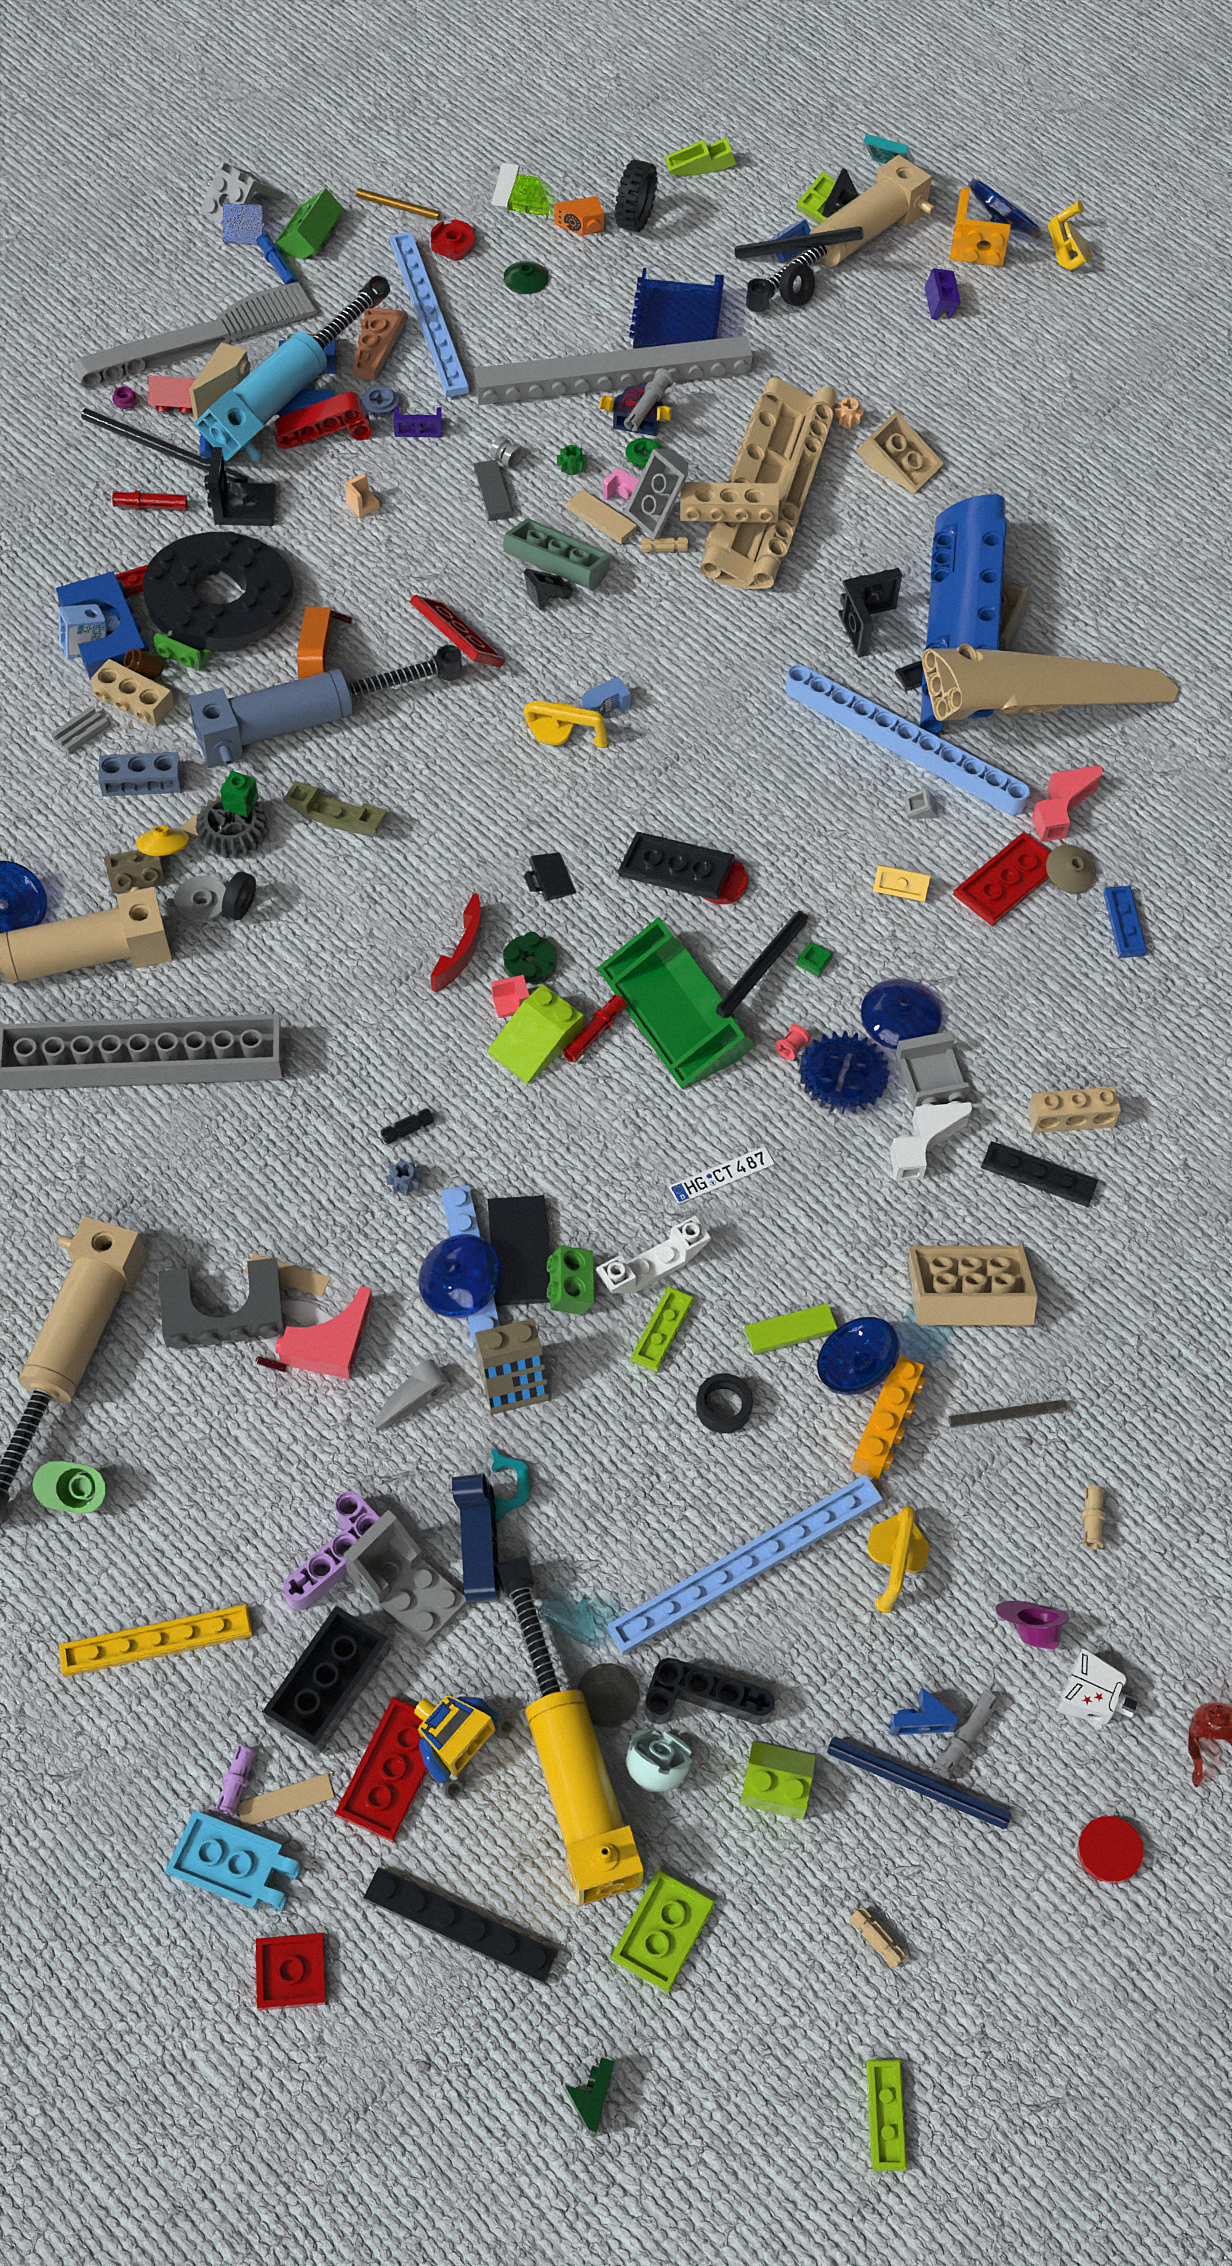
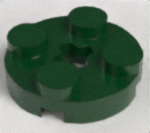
M528 932L510 941L503 950L504 970L509 978L523 975L525 982H532V985L541 984L547 981L555 972L557 963L556 950L547 939L540 937L536 932ZM525 957H535V962H524Z

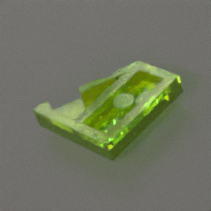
M517 174L507 202L508 210L549 217L550 207L539 177Z

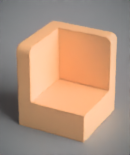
M364 473L345 482L346 503L359 518L380 508L378 499L369 490L368 477Z

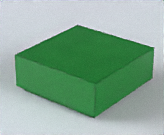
M810 941L796 959V965L819 977L832 960L833 953Z

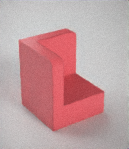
M523 975L491 983L492 999L498 1018L513 1016L523 1001L529 997Z

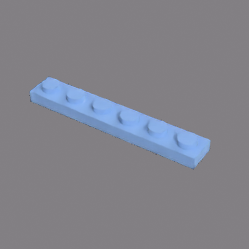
M469 1185L441 1190V1197L473 1347L475 1348V1332L499 1327L500 1325Z

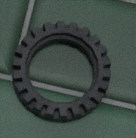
M636 159L631 160L630 164H627L623 177L620 180L621 185L620 187L618 186V196H616L615 218L618 227L640 232L644 229V225L647 224L648 218L651 215L650 210L654 206L653 200L656 197L654 194L657 191L656 183L658 182V177H656L657 171L654 164Z

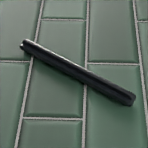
M858 226L739 245L735 247L734 251L737 259L862 240L864 234L863 228Z
M802 911L795 912L717 1005V1015H720L722 1018H728L807 924V914H804Z

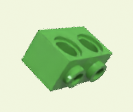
M560 1245L549 1256L547 1261V1271L550 1272V1283L547 1288L550 1310L583 1315L594 1304L593 1251Z

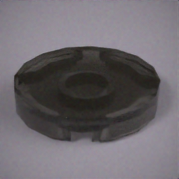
M613 1663L599 1664L590 1668L581 1677L577 1688L584 1695L592 1724L599 1727L616 1728L627 1723L636 1713L640 1700L639 1685L634 1675L626 1668Z

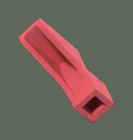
M1101 765L1087 766L1070 771H1058L1051 774L1047 788L1051 799L1036 802L1032 815V820L1041 842L1066 838L1071 823L1068 812L1097 790L1099 778H1101L1103 773Z

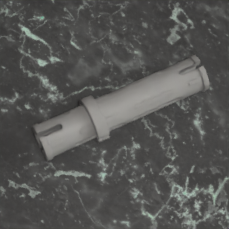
M983 1691L953 1737L949 1736L946 1740L945 1749L932 1765V1769L937 1770L936 1773L939 1776L949 1779L962 1758H966L969 1755V1748L1000 1705V1700L996 1699L997 1697L989 1691Z

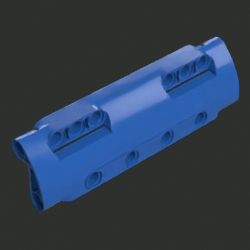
M981 495L962 500L948 507L936 517L925 650L929 648H957L962 644H969L975 649L999 651L1006 541V500L1001 495ZM923 669L920 728L934 734L942 730L943 721L935 718ZM994 709L977 710L968 717H988L993 713Z

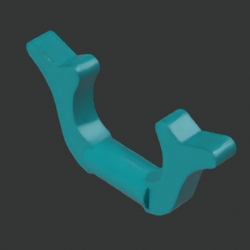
M493 1448L491 1449V1455L494 1460L491 1466L492 1471L496 1473L503 1469H513L517 1473L518 1493L515 1498L510 1500L495 1498V1501L493 1500L497 1508L496 1522L498 1523L506 1513L524 1506L529 1501L530 1484L529 1471L524 1462L506 1458Z

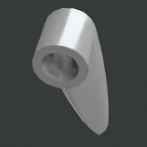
M433 1359L420 1363L413 1370L412 1376L401 1384L388 1398L374 1423L378 1431L417 1411L448 1390L450 1383Z

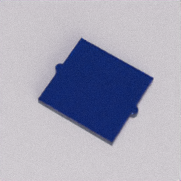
M223 203V220L221 221L223 225V242L257 244V238L263 234V227H265V223H263V205Z

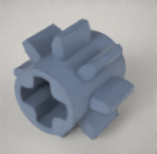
M400 1159L399 1163L395 1166L389 1165V1173L391 1175L386 1176L387 1185H393V1194L399 1192L408 1196L414 1189L419 1190L418 1180L422 1179V1174L420 1170L415 1171L414 1161L408 1163Z

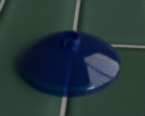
M0 861V903L5 906V909L0 908V933H8L9 931L40 925L47 911V896L42 883L26 867L11 861Z
M890 979L878 983L867 992L862 1001L860 1017L865 1031L873 1040L887 1048L897 1050L898 1041L937 1034L942 1022V1009L936 996L922 984L907 979Z
M459 1234L446 1238L428 1253L422 1263L418 1280L421 1297L432 1311L443 1317L463 1318L470 1316L486 1306L495 1295L501 1280V1262L496 1250L481 1237L471 1234ZM455 1265L454 1270L449 1272L450 1268Z
M876 1317L857 1318L843 1324L827 1338L819 1352L817 1370L821 1381L828 1389L841 1395H856L875 1388L889 1376L897 1364L901 1349L899 1336L887 1321Z

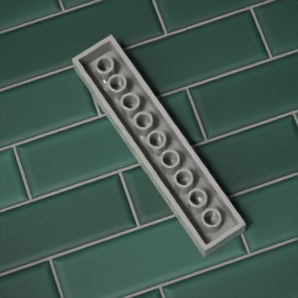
M279 1014L0 1024L1 1090L282 1079V1026Z

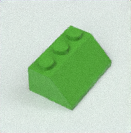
M326 188L298 207L274 242V245L278 246L283 254L304 259L309 255L315 256L322 249L320 244L331 235L330 229L340 222L341 218L339 216L344 208Z

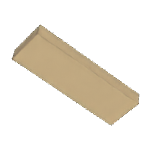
M583 489L567 502L568 510L620 544L637 531L635 523Z

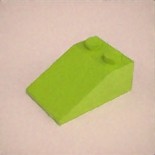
M542 984L523 1001L488 1048L487 1053L528 1085L583 1029V1014Z

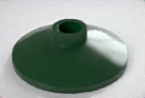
M520 261L510 265L505 270L504 283L513 292L533 294L546 287L548 272L542 265L536 262Z

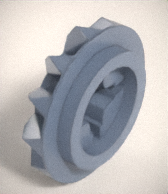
M386 386L369 388L363 393L361 398L370 415L376 413L379 417L384 413L390 415V412L394 411V407H397L399 404L398 394ZM380 398H382V404H378Z

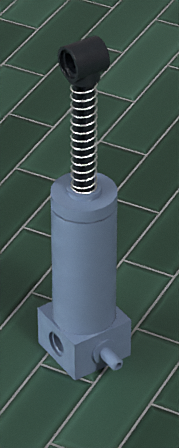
M444 645L437 650L436 655L431 656L429 661L424 660L423 663L418 661L413 666L412 664L409 667L405 665L404 668H398V670L393 668L391 672L386 670L384 674H373V677L367 676L366 679L361 677L359 681L354 679V682H347L339 668L228 699L223 687L188 697L193 729L208 768L222 764L231 765L234 761L243 759L241 746L351 716L352 697L356 696L358 698L357 696L359 695L364 697L366 693L370 695V692L375 691L377 693V690L381 689L383 691L384 688L389 689L391 686L395 688V685L400 684L402 686V683L408 684L409 681L415 682L414 680L416 679L421 681V678L425 677L427 679V676L432 675L433 677L434 674L437 678L440 677L443 680H456L462 674V654L458 647Z

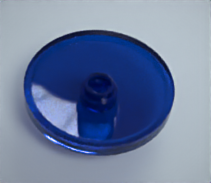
M973 177L969 182L968 186L977 201L992 216L990 218L991 222L1011 225L1010 229L1016 233L1039 240L1044 231L1028 216L979 179Z

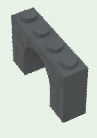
M277 1258L247 1261L249 1279L247 1301L234 1314L220 1318L206 1316L194 1307L192 1279L188 1268L160 1271L162 1335L166 1348L183 1349L193 1344L214 1345L218 1341L232 1340L241 1342L251 1337L273 1338L278 1334H284L280 1273Z

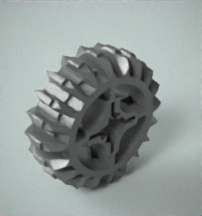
M217 795L215 801L208 799L207 806H201L200 813L197 814L195 827L199 841H201V844H204L207 851L212 850L215 856L222 853L224 858L232 854L236 859L238 853H243L246 856L248 849L255 851L256 844H262L263 837L267 833L268 824L264 809L259 807L258 802H256L248 817H244L224 810L222 798ZM244 819H249L251 824H247ZM212 827H217L219 831L215 832Z

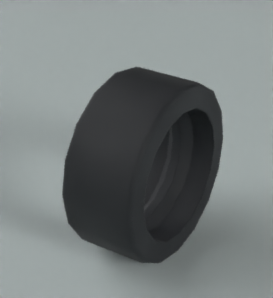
M729 1373L715 1374L708 1377L699 1387L696 1396V1414L701 1423L711 1431L720 1434L733 1433L741 1429L748 1422L752 1412V1391L748 1384L738 1376ZM718 1389L734 1391L741 1398V1410L737 1415L730 1418L715 1416L707 1408L708 1395Z

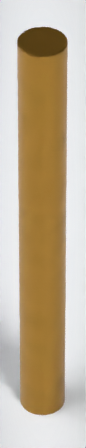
M360 188L356 191V197L431 219H440V211Z

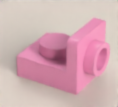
M617 468L611 475H607L603 481V498L609 500L617 493L621 497L630 500L639 479Z

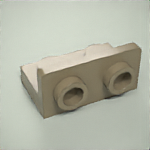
M139 850L104 856L112 893L130 891L133 887L144 888L159 885L165 882L159 856L147 855Z

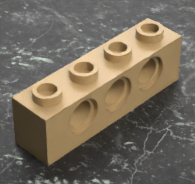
M685 482L681 489L680 521L778 523L779 484Z

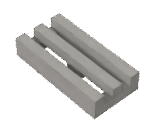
M91 706L51 733L53 741L70 755L109 727V723L105 717L102 718L99 712L96 713L95 708Z

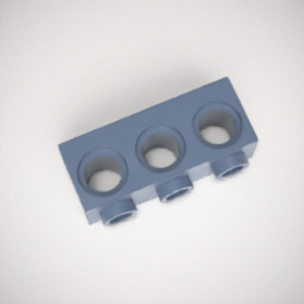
M178 752L99 756L98 781L102 796L181 793V765Z

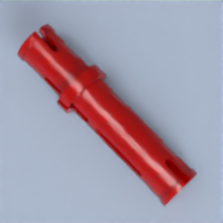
M135 490V492L113 491L112 504L113 507H132L135 510H141V508L187 510V494L141 493V490Z
M614 994L601 1010L598 1009L593 1014L591 1021L562 1051L564 1057L568 1061L576 1063L599 1035L613 1025V1020L627 1007L625 1000L621 996Z

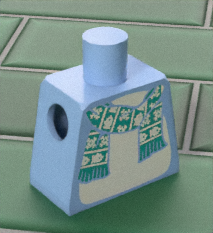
M96 604L59 607V643L67 659L81 655L78 645L106 637V632L114 631L119 626L116 615L104 617L99 606Z

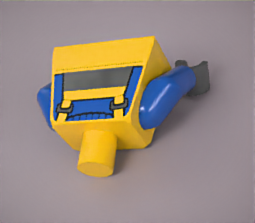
M447 1695L437 1706L425 1698L419 1702L414 1711V1714L423 1720L418 1731L421 1736L419 1748L424 1765L437 1783L443 1784L442 1793L447 1799L451 1800L453 1798L448 1793V1787L451 1784H456L459 1791L463 1792V1785L459 1781L451 1779L450 1775L452 1774L456 1777L493 1733L499 1739L508 1738L509 1736L502 1731L503 1723L511 1729L515 1728L513 1719H501L500 1713L479 1697L460 1696L454 1698Z

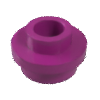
M127 386L117 388L112 397L114 405L122 409L132 407L137 400L136 394Z

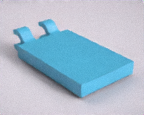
M194 1810L165 1873L168 1876L255 1911L260 1902L276 1910L283 1911L288 1898L284 1897V1893L271 1889L267 1885L274 1870L297 1880L302 1867L299 1866V1862L281 1855L284 1850L282 1844Z

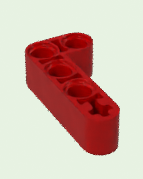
M345 392L281 416L273 424L276 443L282 449L299 446L347 428L350 435L359 441L368 439L372 434L368 411L359 395L354 392Z

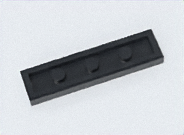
M993 1141L990 1142L981 1166L984 1170L1085 1207L1089 1206L1098 1182L1097 1179Z

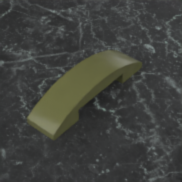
M296 780L283 798L285 804L304 816L329 827L352 833H376L388 814L387 810L363 803L360 808L320 795L317 787Z

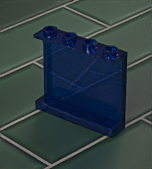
M643 267L642 277L637 278V291H640V293L635 292L634 307L637 308H633L632 322L635 324L630 325L629 338L634 339L633 349L717 339L724 275L715 274L714 285L646 279L647 268Z

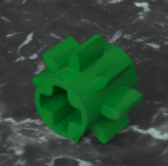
M568 445L564 449H560V455H557V465L561 466V472L567 475H576L579 472H583V465H586L587 456L582 455V448L576 445Z

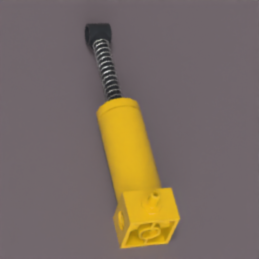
M525 1555L496 1564V1570L503 1594L513 1599L514 1612L518 1615L516 1620L520 1622L518 1627L522 1629L523 1643L527 1645L526 1651L529 1652L530 1666L534 1668L535 1682L539 1685L537 1689L541 1691L540 1699L530 1704L526 1708L525 1714L566 1847L565 1862L578 1905H585L642 1887L644 1870L630 1825L624 1826L584 1695L579 1690L560 1691L561 1685L557 1681L559 1678L555 1675L554 1662L550 1658L552 1654L548 1652L549 1646L545 1642L547 1639L543 1636L545 1631L541 1629L542 1623H539L538 1619L540 1616L536 1613L538 1608L534 1606L535 1600H532L531 1597L533 1594L531 1591L534 1589V1579L528 1558Z

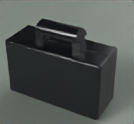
M559 852L530 857L529 862L533 871H527L523 875L530 892L541 891L545 901L576 893ZM532 875H535L539 887H535Z

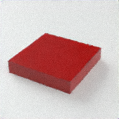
M323 1933L256 1938V1995L258 2011L326 2005Z

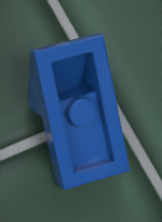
M921 1688L918 1694L920 1713H916L915 1709H901L897 1711V1714L892 1715L889 1722L891 1736L948 1733L955 1731L958 1725V1717L927 1690Z

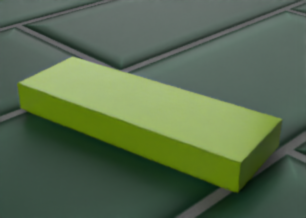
M668 1286L633 1351L630 1361L657 1373L690 1311L695 1297Z
M826 1303L745 1325L744 1331L753 1355L837 1333V1326L829 1305Z
M866 2060L871 2172H906L907 2155L901 2060Z

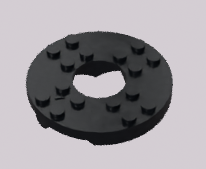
M231 531L204 532L180 538L165 546L152 558L143 576V595L151 620L169 638L198 650L227 652L245 649L250 642L268 635L284 621L292 606L294 583L291 570L286 561L278 552L260 540ZM220 571L229 575L240 586L241 590H245L238 599L224 604L207 603L194 594L199 582L207 573L217 575Z

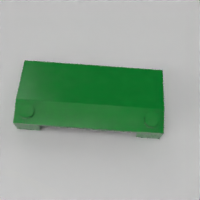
M660 917L656 918L597 967L614 994L621 996L627 1003L626 1011L683 1090L737 1062L756 1046L754 1040L733 1012L728 1018H722L716 1014L717 1005L723 999L671 926Z

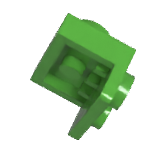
M156 633L153 637L156 653L198 671L202 669L213 654V651L194 649L172 640L165 633L163 635Z

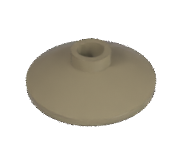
M1069 844L1060 845L1053 849L1047 857V874L1052 883L1060 890L1077 894L1086 891L1093 884L1096 877L1094 862L1089 854L1080 847Z

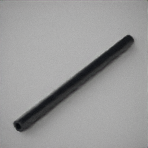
M85 408L82 411L81 418L87 422L207 472L206 458ZM225 467L227 481L231 483H248V476Z

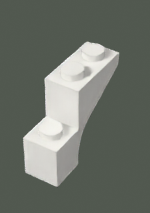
M953 1101L942 1105L928 1103L915 1107L912 1118L915 1136L902 1135L898 1138H893L890 1155L895 1181L924 1178L927 1167L925 1154L931 1148L967 1126L972 1110L971 1102L961 1103Z

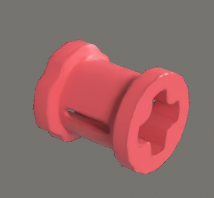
M792 1024L789 1028V1033L775 1043L776 1051L787 1060H794L797 1056V1051L803 1045H807L810 1042L811 1037L809 1033L798 1024Z

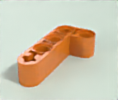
M306 606L297 648L298 679L326 672V656L332 629L331 607Z

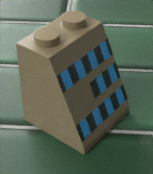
M534 1318L475 1332L477 1365L491 1415L549 1401L542 1347Z

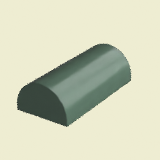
M529 518L504 535L503 549L505 553L589 590H595L601 584L612 559V554Z

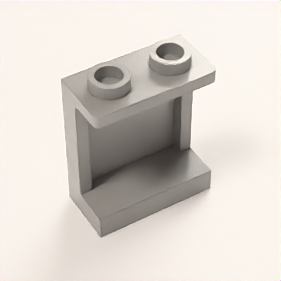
M951 1031L898 1041L895 1057L914 1111L915 1107L923 1104L942 1105L953 1101L963 1103L968 1099L971 1086L969 1082L964 1083L952 1050L954 1037Z

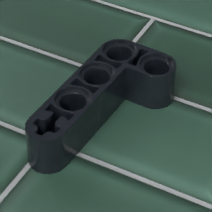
M668 1657L659 1661L655 1667L646 1694L644 1713L650 1722L663 1724L670 1719L676 1700L680 1699L752 1724L762 1725L770 1720L775 1706V1699L773 1694L765 1688ZM664 1671H672L677 1678L674 1681L668 1682L663 1680L660 1674ZM694 1681H702L707 1686V1689L698 1692L693 1690L690 1684ZM732 1691L736 1694L737 1699L733 1702H727L721 1697V1693ZM744 1696L748 1697L745 1707L742 1706ZM661 1700L665 1702L667 1708L664 1711H656L650 1704L653 1701ZM758 1702L764 1703L761 1711L755 1709Z

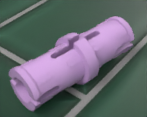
M244 1746L236 1747L229 1771L224 1774L222 1779L224 1785L215 1806L217 1812L228 1816H235L243 1789H246L249 1784L247 1778L256 1756V1751Z

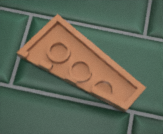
M376 307L365 310L364 319L361 322V335L358 337L359 346L355 353L352 368L354 378L376 380L408 320L406 311Z

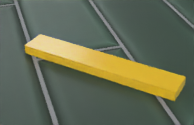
M243 1604L59 1644L62 1675L65 1678L253 1637L248 1606Z

